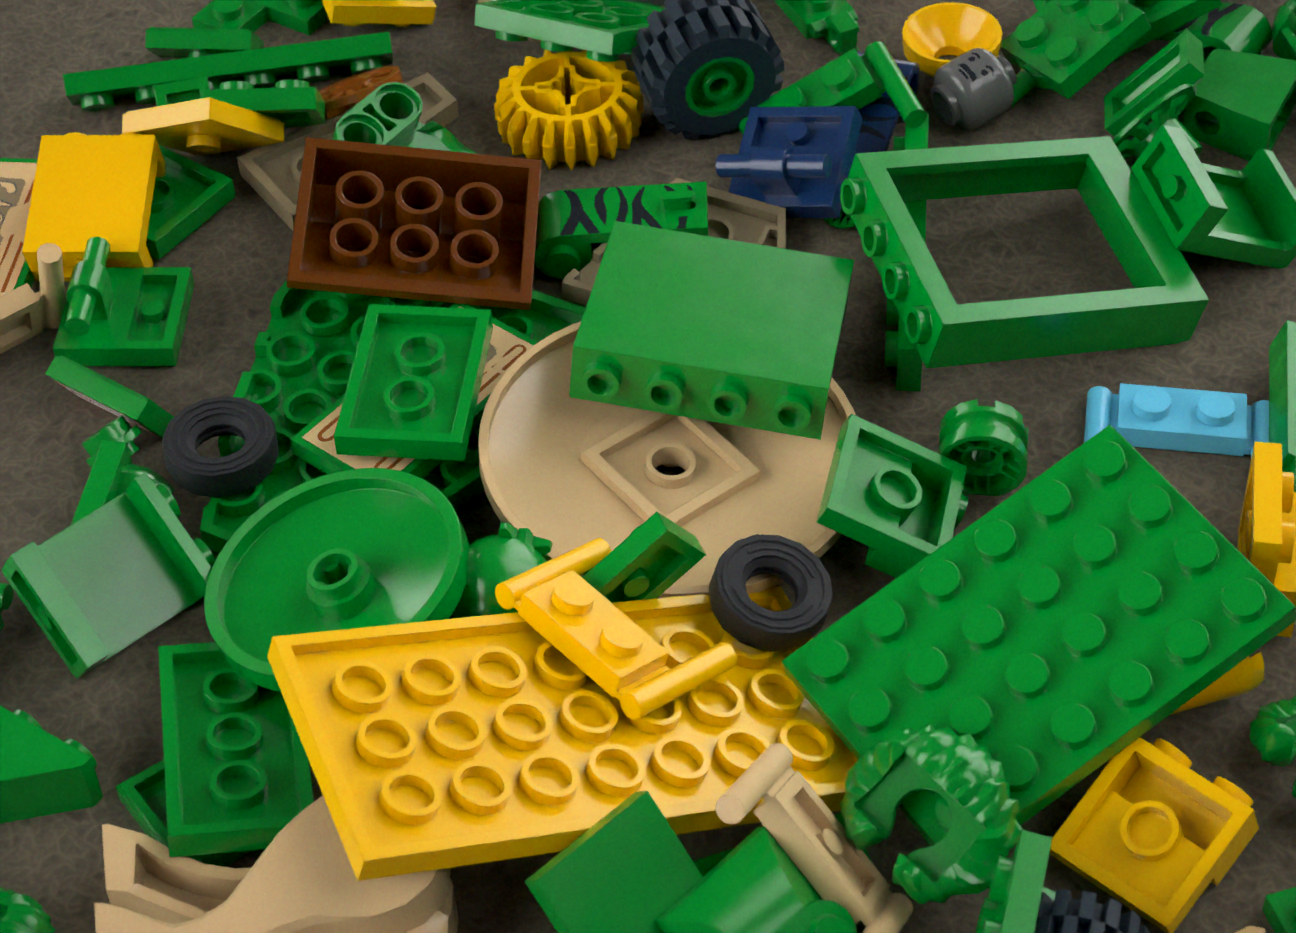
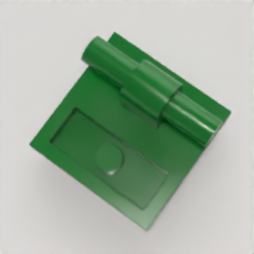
M101 237L90 238L87 241L82 261L78 262L72 271L66 293V303L53 346L54 355L58 357L62 355L83 366H176L195 286L191 267L105 268L110 244Z

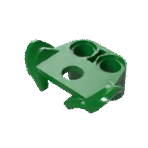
M388 82L380 85L344 114L336 123L332 140L478 154L464 146L449 130L433 120L426 125L419 122L423 105L421 97L412 87L399 82Z

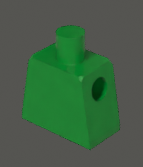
M1226 49L1211 51L1204 63L1205 75L1202 81L1196 85L1197 92L1185 109L1183 125L1196 140L1250 161L1260 148L1268 150L1274 148L1296 108V61Z

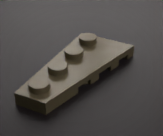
M429 73L404 83L412 87L421 97L423 105L419 122L426 125L433 120L445 127L459 117L457 99ZM351 107L342 114L325 119L324 124L307 126L284 136V142L264 145L237 157L240 175L292 231L294 230L306 137L332 140L336 123L344 114L352 109Z

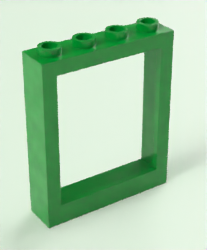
M1111 136L856 153L848 178L841 185L840 200L843 211L850 215L861 237L863 251L868 257H871L882 279L884 293L896 306L904 322L906 337L911 344H915L927 369L1176 344L1191 339L1209 301L1180 250H1176L1143 189ZM1077 189L1134 288L957 304L904 202Z

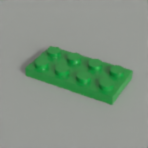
M216 642L158 646L169 858L266 849L289 822L314 802L309 759L282 693L258 686L237 673L226 661Z

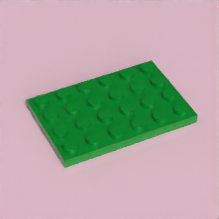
M1109 425L783 659L781 663L786 675L857 759L864 755L868 749L876 748L879 741H888L895 732L902 728L911 727L917 731L922 726L933 724L935 730L948 726L958 736L971 734L977 745L985 746L992 759L1002 763L1004 779L1009 782L1010 798L1018 800L1017 821L1022 825L1296 621V606L1123 436ZM915 791L906 796L898 806L930 846L940 842L950 828L951 811L949 805L940 794L934 791Z

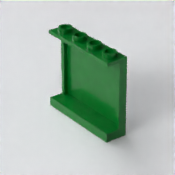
M615 221L573 344L569 397L821 440L830 383L842 323L845 320L854 260Z

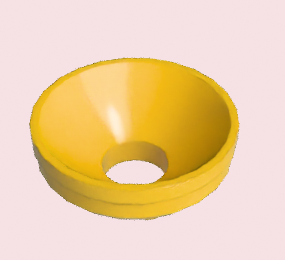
M956 2L928 5L914 12L904 23L902 29L904 54L909 62L919 63L921 72L935 77L936 70L951 61L938 59L944 55L960 56L973 48L980 47L989 50L997 57L1002 42L1001 25L989 12L973 5Z

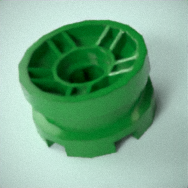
M978 399L962 402L948 410L940 421L938 454L967 466L962 494L1005 495L1019 487L1026 477L1029 427L1024 426L1023 415L1008 404L995 400L994 407L978 406Z

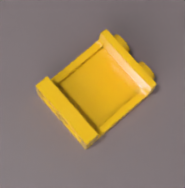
M72 132L65 135L41 136L22 253L36 281H39L37 250L41 245L53 243L60 247L62 251L64 281H70L73 268L78 262L82 261L87 241L92 237L104 238L110 244L105 268L153 267L154 263L146 246L155 178L163 177L166 170V163L155 135H142L135 132H126L121 135H86Z

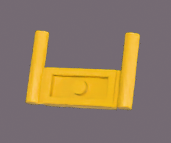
M602 538L589 541L496 586L495 596L501 607L507 610L515 608L518 611L517 614L610 696L618 698L622 711L632 720L643 717L732 669L737 664V655L733 647L726 642H721L669 669L666 666V662L670 652L581 577V575L596 566L611 552L609 544Z

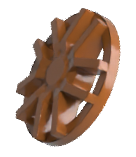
M386 66L365 71L318 90L325 101V119L342 114L350 107L353 108L384 83H403L400 68L398 66Z

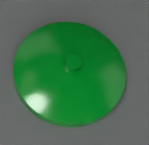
M361 468L334 472L309 480L287 490L258 509L234 532L224 545L211 569L204 596V612L210 634L226 661L237 673L258 686L281 692L267 658L272 636L449 619L461 599L467 582L469 544L466 533L446 496L434 485L413 474L385 468Z

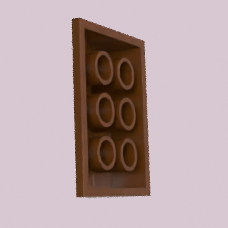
M306 137L288 267L287 288L531 310L542 160Z

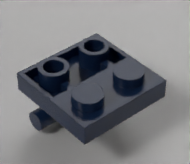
M856 106L750 107L739 153L719 154L716 160L717 175L719 177H732L729 193L786 208V218H839L842 207L840 189L842 182L848 178L863 118Z

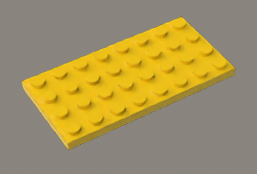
M781 586L771 587L757 593H748L751 600L758 606L771 611H783L792 607ZM707 594L612 603L670 652L666 662V666L669 669L721 642L731 645L737 655V664L732 669L637 720L628 718L622 711L618 698L610 696L517 614L518 612L272 636L267 656L357 881L561 852L636 791H648L676 835L759 823L761 821L754 814V811L764 801L763 797L737 824L723 822L716 813V803L764 750L773 743L784 744L790 749L793 756L792 769L795 772L798 770L831 812L840 811L839 805L845 795L847 772L858 759L786 675L781 661L800 647L785 652L761 651L740 643L721 627L711 610L710 596Z

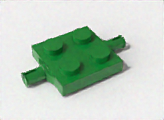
M1050 0L1033 16L1020 23L1016 30L1001 42L1000 46L1005 58L1020 68V71L1016 74V84L1013 85L1014 99L1011 107L1015 106L1014 104L1034 87L1052 89L1066 99H1069L1152 28L1145 13L1132 6L1136 0Z

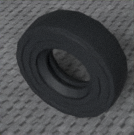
M221 396L203 399L180 411L169 422L163 435L164 460L169 474L179 487L198 496L219 498L237 495L259 485L272 472L279 454L277 434L272 418L262 406L245 398ZM216 436H239L245 441L239 451L225 457H202L197 452L198 447L203 442Z
M756 534L737 540L719 557L709 583L711 610L721 627L740 643L761 651L785 652L806 644L822 628L833 597L830 575L820 559L801 543L780 535ZM759 574H767L782 579L793 590L795 604L783 611H771L760 607L749 597L746 590V582L751 577Z

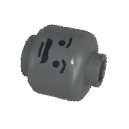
M976 47L936 70L934 86L930 90V98L937 114L947 125H957L959 128L968 131L974 130L1011 108L1014 99L1013 85L1016 84V75L1013 67L1005 57L1001 55L996 57L989 50Z

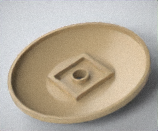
M580 321L552 333L517 358L497 382L485 405L478 441L479 468L485 493L501 523H509L517 529L529 528L533 536L552 542L551 551L545 555L546 561L596 538L604 539L612 551L636 527L643 524L657 511L696 536L706 553L704 558L658 598L695 594L709 595V583L719 557L737 540L756 534L780 535L801 543L820 558L834 545L841 533L816 523L840 428L850 414L856 415L845 393L833 378H831L821 440L569 397L572 351ZM660 465L671 468L681 467L685 472L678 475H665L658 472L655 468ZM759 574L751 577L746 582L747 593H757L781 584L784 581L771 575Z

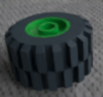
M666 0L664 2L666 8L661 12L654 10L646 18L649 26L647 28H639L635 37L639 46L632 48L631 56L635 65L633 67L635 76L660 124L664 123L669 132L674 135L682 132L684 138L696 141L700 135H705L708 140L718 138L724 132H728L729 135L740 132L739 124L745 117H748L750 107H758V105L772 96V92L781 90L783 78L780 73L785 70L784 60L780 54L781 50L757 8L750 0Z

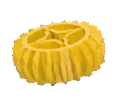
M584 49L581 52L567 51L559 53L545 50L543 57L525 56L523 66L515 65L509 67L508 77L499 80L494 111L502 142L510 145L513 155L525 154L527 159L536 160L544 158L549 170L558 162H566L572 171L576 161L585 160L594 167L599 155L614 160L616 149H630L631 138L639 136V128L642 124L641 113L644 112L643 95L640 94V84L635 73L627 70L625 61L602 62L586 58V50Z

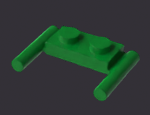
M880 41L869 44L862 56L858 55L855 48L780 90L768 100L758 105V107L856 106L859 110L880 98L884 92H887L908 127L915 128L920 126L927 117L925 110L888 49ZM745 117L739 124L742 135L748 117Z

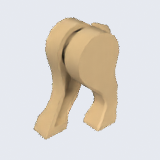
M323 795L301 811L276 835L252 868H229L204 864L187 856L169 858V848L150 836L111 824H102L105 885L110 904L94 903L96 933H457L458 912L454 888L450 879V868L357 881Z

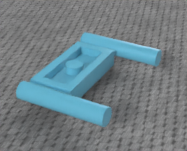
M1120 383L1119 394H1112L1106 387L1095 386L1087 392L1084 443L1111 425L1133 447L1244 456V454L1251 455L1252 458L1254 441L1269 443V401L1260 400L1249 406L1247 405V394Z

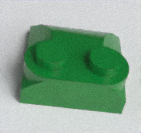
M765 826L757 827L656 920L664 933H857L856 925L849 912L840 904L821 898Z

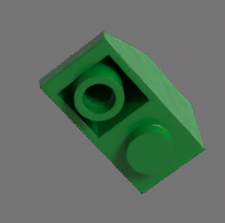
M0 706V824L94 807L103 798L95 772L97 763L86 747L74 739L67 738L65 741H62L44 731L40 724L25 711L16 709L11 712Z

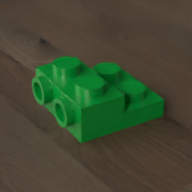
M850 414L839 431L816 523L869 546L865 564L897 578L952 539L953 532L962 520L968 505V496L962 494L967 466L854 414Z

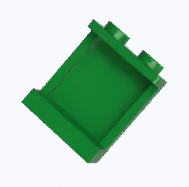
M1168 125L1161 126L1133 164L1131 170L1176 250L1278 269L1287 267L1296 257V189L1273 151L1260 148L1246 167L1240 171L1201 163L1181 128Z

